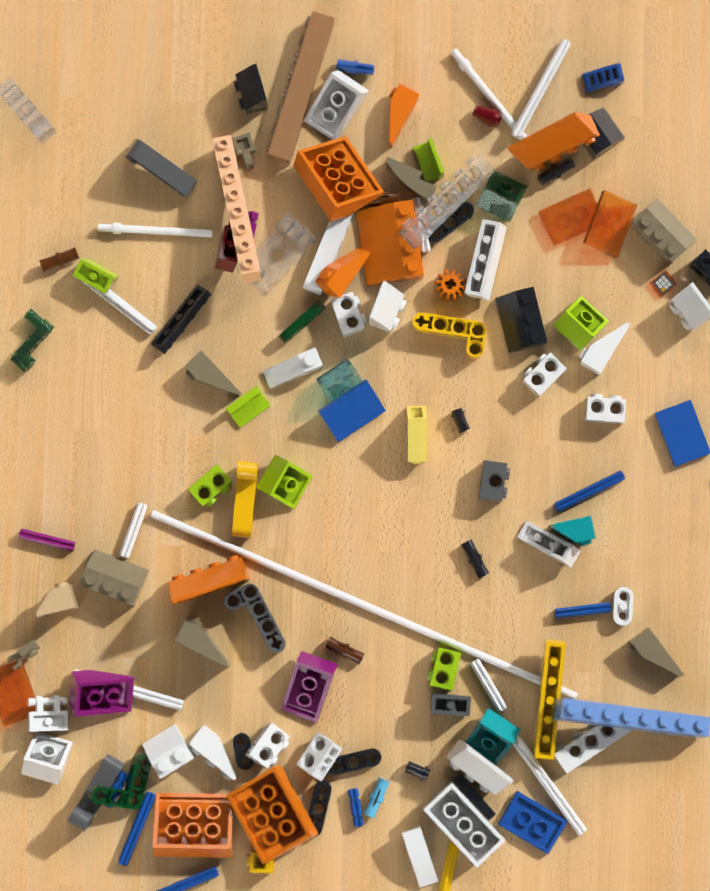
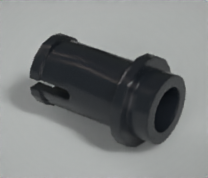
M462 407L451 411V418H454L459 433L470 429L464 415L465 410L463 411Z
M409 761L405 773L419 777L422 781L423 779L427 780L430 769L427 768L428 766L423 767Z

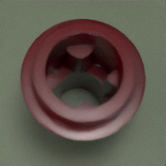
M476 105L472 116L489 127L493 126L496 128L501 120L502 113H499L496 109Z

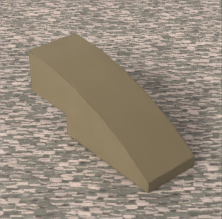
M387 157L386 165L399 183L417 197H421L422 200L430 204L437 186L421 180L422 171Z

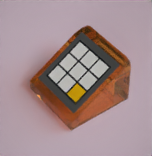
M664 270L649 284L662 298L677 285V282L667 270Z

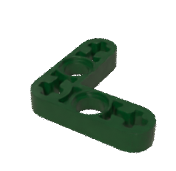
M137 753L133 756L125 789L94 785L88 791V798L100 805L130 810L138 809L143 802L151 768L148 756L143 753ZM139 760H144V764H138ZM140 776L141 783L138 786H134V778ZM100 792L106 795L105 797H95V793ZM115 792H118L119 800L113 803L111 797ZM133 798L136 799L135 802H132V803L129 802L130 799H133Z

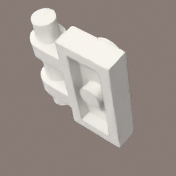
M53 695L52 698L35 696V698L27 699L28 706H35L36 712H28V732L68 730V711H60V705H67V697ZM52 705L53 711H43V706Z

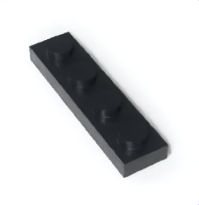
M197 284L155 337L151 345L165 354L212 294Z

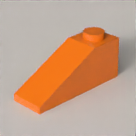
M400 83L397 88L394 87L389 95L391 98L390 147H393L420 95Z
M354 249L325 266L316 279V284L327 296L340 298L371 253L366 250Z

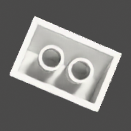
M461 739L458 740L446 756L450 761L448 765L456 771L459 769L464 771L465 774L463 776L472 783L476 780L480 783L479 788L487 794L492 792L496 795L513 781L505 772Z

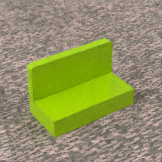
M429 138L425 143L414 146L413 150L424 180L429 183L443 178L444 170L432 138Z
M88 258L80 259L72 275L105 294L108 293L113 281L119 277V275Z
M256 385L226 409L241 428L269 408L270 403Z

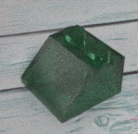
M493 170L476 207L496 215L502 220L511 222L528 186Z

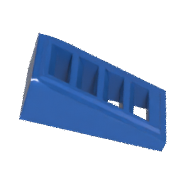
M620 63L582 74L586 93L620 85L625 81ZM612 71L616 72L617 79H614ZM607 72L610 81H606L605 73ZM599 74L602 81L601 84H599L597 75ZM591 76H593V80H594V84H595L594 86H591V82H590V78H589V77H591Z

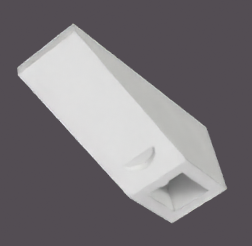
M203 725L190 741L189 745L192 746L190 750L198 756L202 754L207 758L205 762L211 767L215 768L217 766L222 770L220 774L227 780L231 778L235 780L237 777L220 737L206 725Z

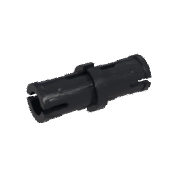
M568 157L558 164H552L551 168L538 174L537 179L539 182L541 181L540 184L544 186L551 180L562 177L563 173L575 168L574 161H570L572 158Z
M470 539L461 544L469 559L468 562L472 564L478 578L489 574L482 560L483 556L479 554L473 540Z

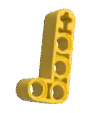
M417 313L413 317L412 326L416 331L467 339L466 355L470 359L481 357L484 351L487 332L484 323L428 313ZM420 318H423V322L429 323L430 319H433L431 323V329L428 328L429 324H423L422 327L418 326L419 324L415 321H419ZM437 321H442L445 324V328L438 330L434 324ZM461 324L464 327V331L457 333L454 331L453 326ZM480 327L483 333L480 336H476L473 334L472 329ZM472 345H476L479 347L480 352L474 355L470 352L469 348Z
M238 461L232 537L250 539L252 537L259 464L255 462Z

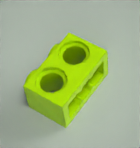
M216 464L188 490L203 507H211L217 501L216 497L220 493L224 495L232 488L231 484L233 482ZM222 476L224 478L223 485L216 486L214 484L215 477ZM203 488H207L210 492L209 497L206 499H202L199 496V492Z
M438 647L437 651L433 650L431 662H434L433 670L429 669L427 676L430 686L453 691L461 652ZM444 653H448L451 656L450 663L446 665L440 661V657ZM440 672L445 673L447 676L444 683L436 681V675Z

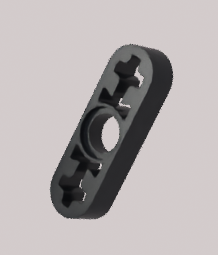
M462 202L433 224L427 231L429 241L435 244L441 242L471 219L474 214L473 205L469 202ZM462 207L465 209L469 208V215L463 214L460 217L462 221L459 222L458 217L453 213L456 212L459 215L462 212ZM453 218L456 221V225L449 228L445 225V220ZM439 224H442L444 230L439 233V238H432V230L437 232L441 229Z
M375 748L340 755L336 758V763H342L341 758H345V765L348 769L343 770V766H340L338 771H334L331 768L328 772L332 775H338L376 766L381 761V753ZM370 752H373L374 755L378 754V758L375 759L376 762L372 763L371 760H365L366 765H362L360 754L364 753V757L370 756ZM351 756L358 757L359 765L351 767L348 764V759Z
M459 772L452 777L453 781L488 820L496 815Z
M325 780L316 783L308 812L309 817L310 815L316 818L322 817V821H317V827H320L317 830L318 835L321 834L332 791L330 783ZM322 784H325L326 788L329 789L323 795V798H327L326 802L321 799H314L315 796L319 797L320 791L317 788L321 787ZM321 803L324 806V811L321 814L314 813V804Z

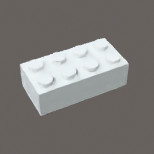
M451 781L423 807V810L476 867L480 866L506 841Z

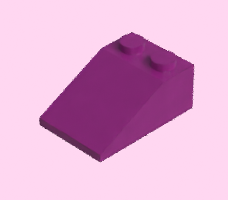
M301 651L296 661L281 710L317 723L338 664Z
M96 670L72 671L69 705L74 716L131 712L134 677Z

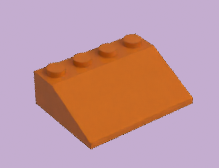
M574 112L507 148L527 169L539 171L546 167V163L550 161L554 163L562 159L561 155L567 152L572 154L579 150V146L583 144L587 146L596 141L595 138L600 136L591 115Z
M346 136L297 152L293 166L331 222L349 216L384 194L383 189Z
M413 200L393 202L356 211L361 250L371 253L364 262L367 286L380 285L383 281L393 283L424 277Z
M235 555L227 558L226 563L220 564L218 561L209 564V568L203 571L200 567L191 570V575L183 577V574L172 577L173 581L168 582L172 604H180L250 580L243 558H238Z
M281 765L272 767L226 795L263 864L318 835L314 824Z
M156 793L152 847L154 857L232 858L233 807L226 796L227 794Z

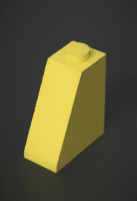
M407 406L408 462L416 465L427 462L426 406Z

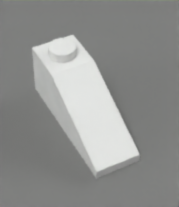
M625 323L593 343L588 349L584 348L579 356L582 359L579 364L600 375L630 324Z
M315 347L266 369L263 373L269 388L272 389L323 368V364Z
M526 521L517 536L520 540L572 568L581 552L574 545Z

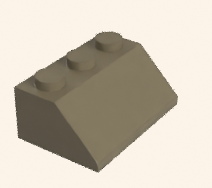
M658 198L646 207L630 224L668 265L673 263L697 240Z
M95 549L85 567L79 585L135 606L149 570Z

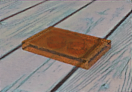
M591 188L538 211L553 246L606 223Z
M602 190L583 244L611 257L618 258L637 205L613 193Z
M17 661L0 667V717L4 727L28 719V712H36L35 706H28L27 699L35 698V694L23 661L22 666L18 670L12 668L17 664Z

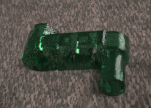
M30 309L24 318L36 329L10 359L24 373L30 370L36 362L31 356L33 351L54 329V326L49 321L42 319L33 309Z

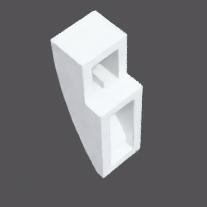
M418 826L403 831L402 835L419 886L423 887L438 882L421 827Z

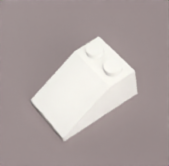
M339 70L334 71L330 74L304 121L330 139H338L361 106L369 90Z
M385 281L382 283L371 312L369 325L391 333L392 328L395 330L400 320L397 318L399 311L403 312L406 301L403 300L404 294Z

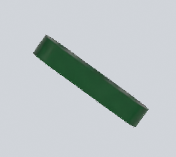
M318 300L279 335V338L285 344L288 343L322 313L326 306Z

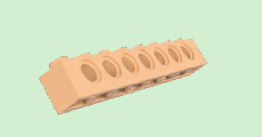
M227 135L212 138L242 282L246 284L261 281L259 262L232 137Z

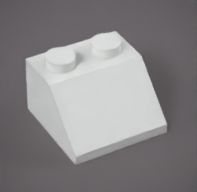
M691 283L669 301L671 304L669 305L670 309L674 314H678L681 317L682 325L685 329H690L691 332L710 319V305L694 283Z
M176 724L142 744L150 763L160 779L195 758L194 753L190 750Z
M36 731L24 757L21 774L59 785L73 742Z

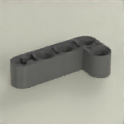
M135 139L124 154V157L129 161L140 165L186 198L198 183L189 174L139 139Z
M246 584L226 595L224 604L230 610H236L247 605L268 648L272 652L278 653L284 650L286 646L285 639L256 585ZM248 587H253L256 591L253 598H248L245 595V590ZM231 596L238 598V604L235 607H231L228 604V599ZM257 604L264 606L265 610L262 615H257L254 612V607ZM266 621H270L273 624L271 632L263 630V624ZM276 631L278 632L275 638L277 641H282L280 649L272 647L274 641L272 637L268 640V635H272Z
M107 754L67 822L82 831L87 830L101 806L88 798L89 789L94 785L111 787L125 763ZM100 792L95 793V797H105L106 795Z

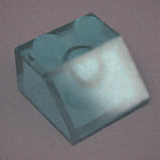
M348 358L316 378V381L330 402L363 381Z

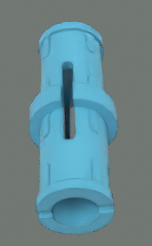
M380 777L373 793L369 795L371 798L364 811V814L375 818L381 802H384L383 797L390 784L389 781ZM379 790H381L380 793H379V796H378V798H377V800H376V802H375V805L373 806V803H374V801H375V799H376V797H377V794H378Z

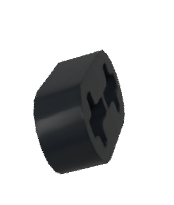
M239 733L233 739L236 762L240 769L247 770L253 766L254 761L251 759V762H248V766H245L244 763H240V760L243 759L242 753H246L251 747V740L247 734ZM240 736L243 739H247V742L244 744L245 750H242L241 745L236 743Z

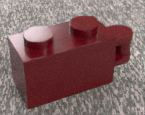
M229 221L228 225L224 226L220 236L215 269L233 273L238 259Z

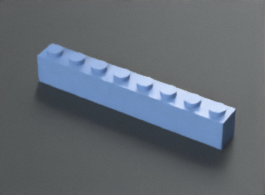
M567 698L555 700L554 720L692 738L709 737L710 717Z

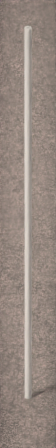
M155 510L151 514L152 518L540 685L541 677ZM561 687V695L576 699L578 693Z

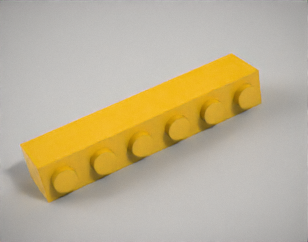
M545 639L533 748L534 758L554 760L558 720H554L555 700L561 697L566 643L562 640Z

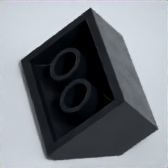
M534 286L495 298L509 354L546 345L547 338Z

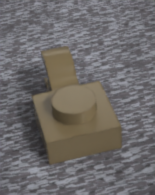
M250 133L233 137L232 141L237 157L243 156L247 169L253 168L254 163L251 153L256 151Z
M32 639L17 650V653L10 655L7 661L11 662L13 659H16L17 664L12 668L18 670L22 666L23 659L33 658L38 653L37 650L40 649V646Z

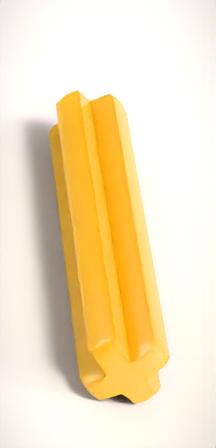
M453 841L448 843L439 891H451L459 848Z

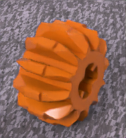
M447 269L444 270L445 277L439 273L438 278L440 280H435L434 284L438 285L435 288V292L442 291L439 294V298L446 295L445 301L447 302L450 296H452L453 301L457 300L456 294L462 297L463 293L460 290L465 291L466 286L461 285L466 282V279L459 280L462 273L460 272L455 276V269H452L451 274L448 273ZM449 281H452L455 287H452V289H447L448 285L445 286V284H448Z

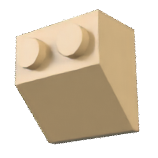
M69 582L55 584V588L50 589L36 611V617L79 608L75 586L69 585Z

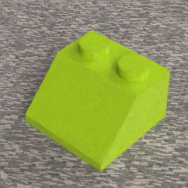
M580 296L553 326L573 346L582 351L609 321L587 300Z
M275 454L256 488L295 509L313 476Z

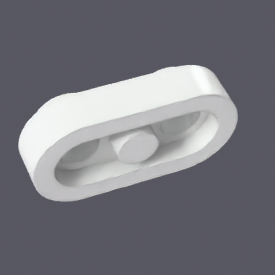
M627 587L618 588L613 595L612 617L614 622L621 626L628 625L633 618L634 596L633 592ZM621 593L626 594L625 600L620 599ZM621 612L625 613V619L623 620L619 618Z

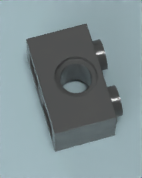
M483 461L478 499L502 502V498L506 499L507 487H504L505 479L509 480L510 468H507V463ZM493 476L500 480V484L497 487H493L489 483L490 478Z
M431 693V714L470 716L471 696Z

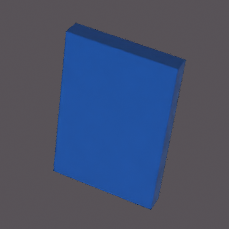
M366 379L318 410L338 442L386 411Z
M691 400L654 413L674 467L710 454L709 446Z
M516 791L498 825L544 853L549 854L568 821L521 792Z

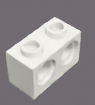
M353 292L342 295L340 298L331 299V304L343 337L365 330L364 325L367 322L364 313L360 314L358 307L361 304L358 296H354ZM343 301H350L352 307L345 310L341 307V303ZM351 318L358 321V325L354 328L347 325V321Z
M551 353L547 356L543 354L536 361L538 366L534 370L530 367L523 374L525 379L522 382L538 398L567 369ZM545 363H553L555 370L548 372L545 369ZM533 376H539L541 378V384L534 385L531 381V378Z
M591 394V397L586 398L584 421L625 423L626 399H621L622 396L618 395L602 398V394ZM598 403L601 407L600 412H593L591 404ZM612 404L619 406V414H613L610 411Z
M267 723L245 755L262 768L272 767L278 759L276 757L278 753L284 751L288 746L289 742L287 740L290 736L273 723ZM274 733L279 738L276 744L271 742V736ZM262 749L267 751V758L265 760L260 758V751Z
M317 732L296 765L311 776L322 781L343 748L328 737Z

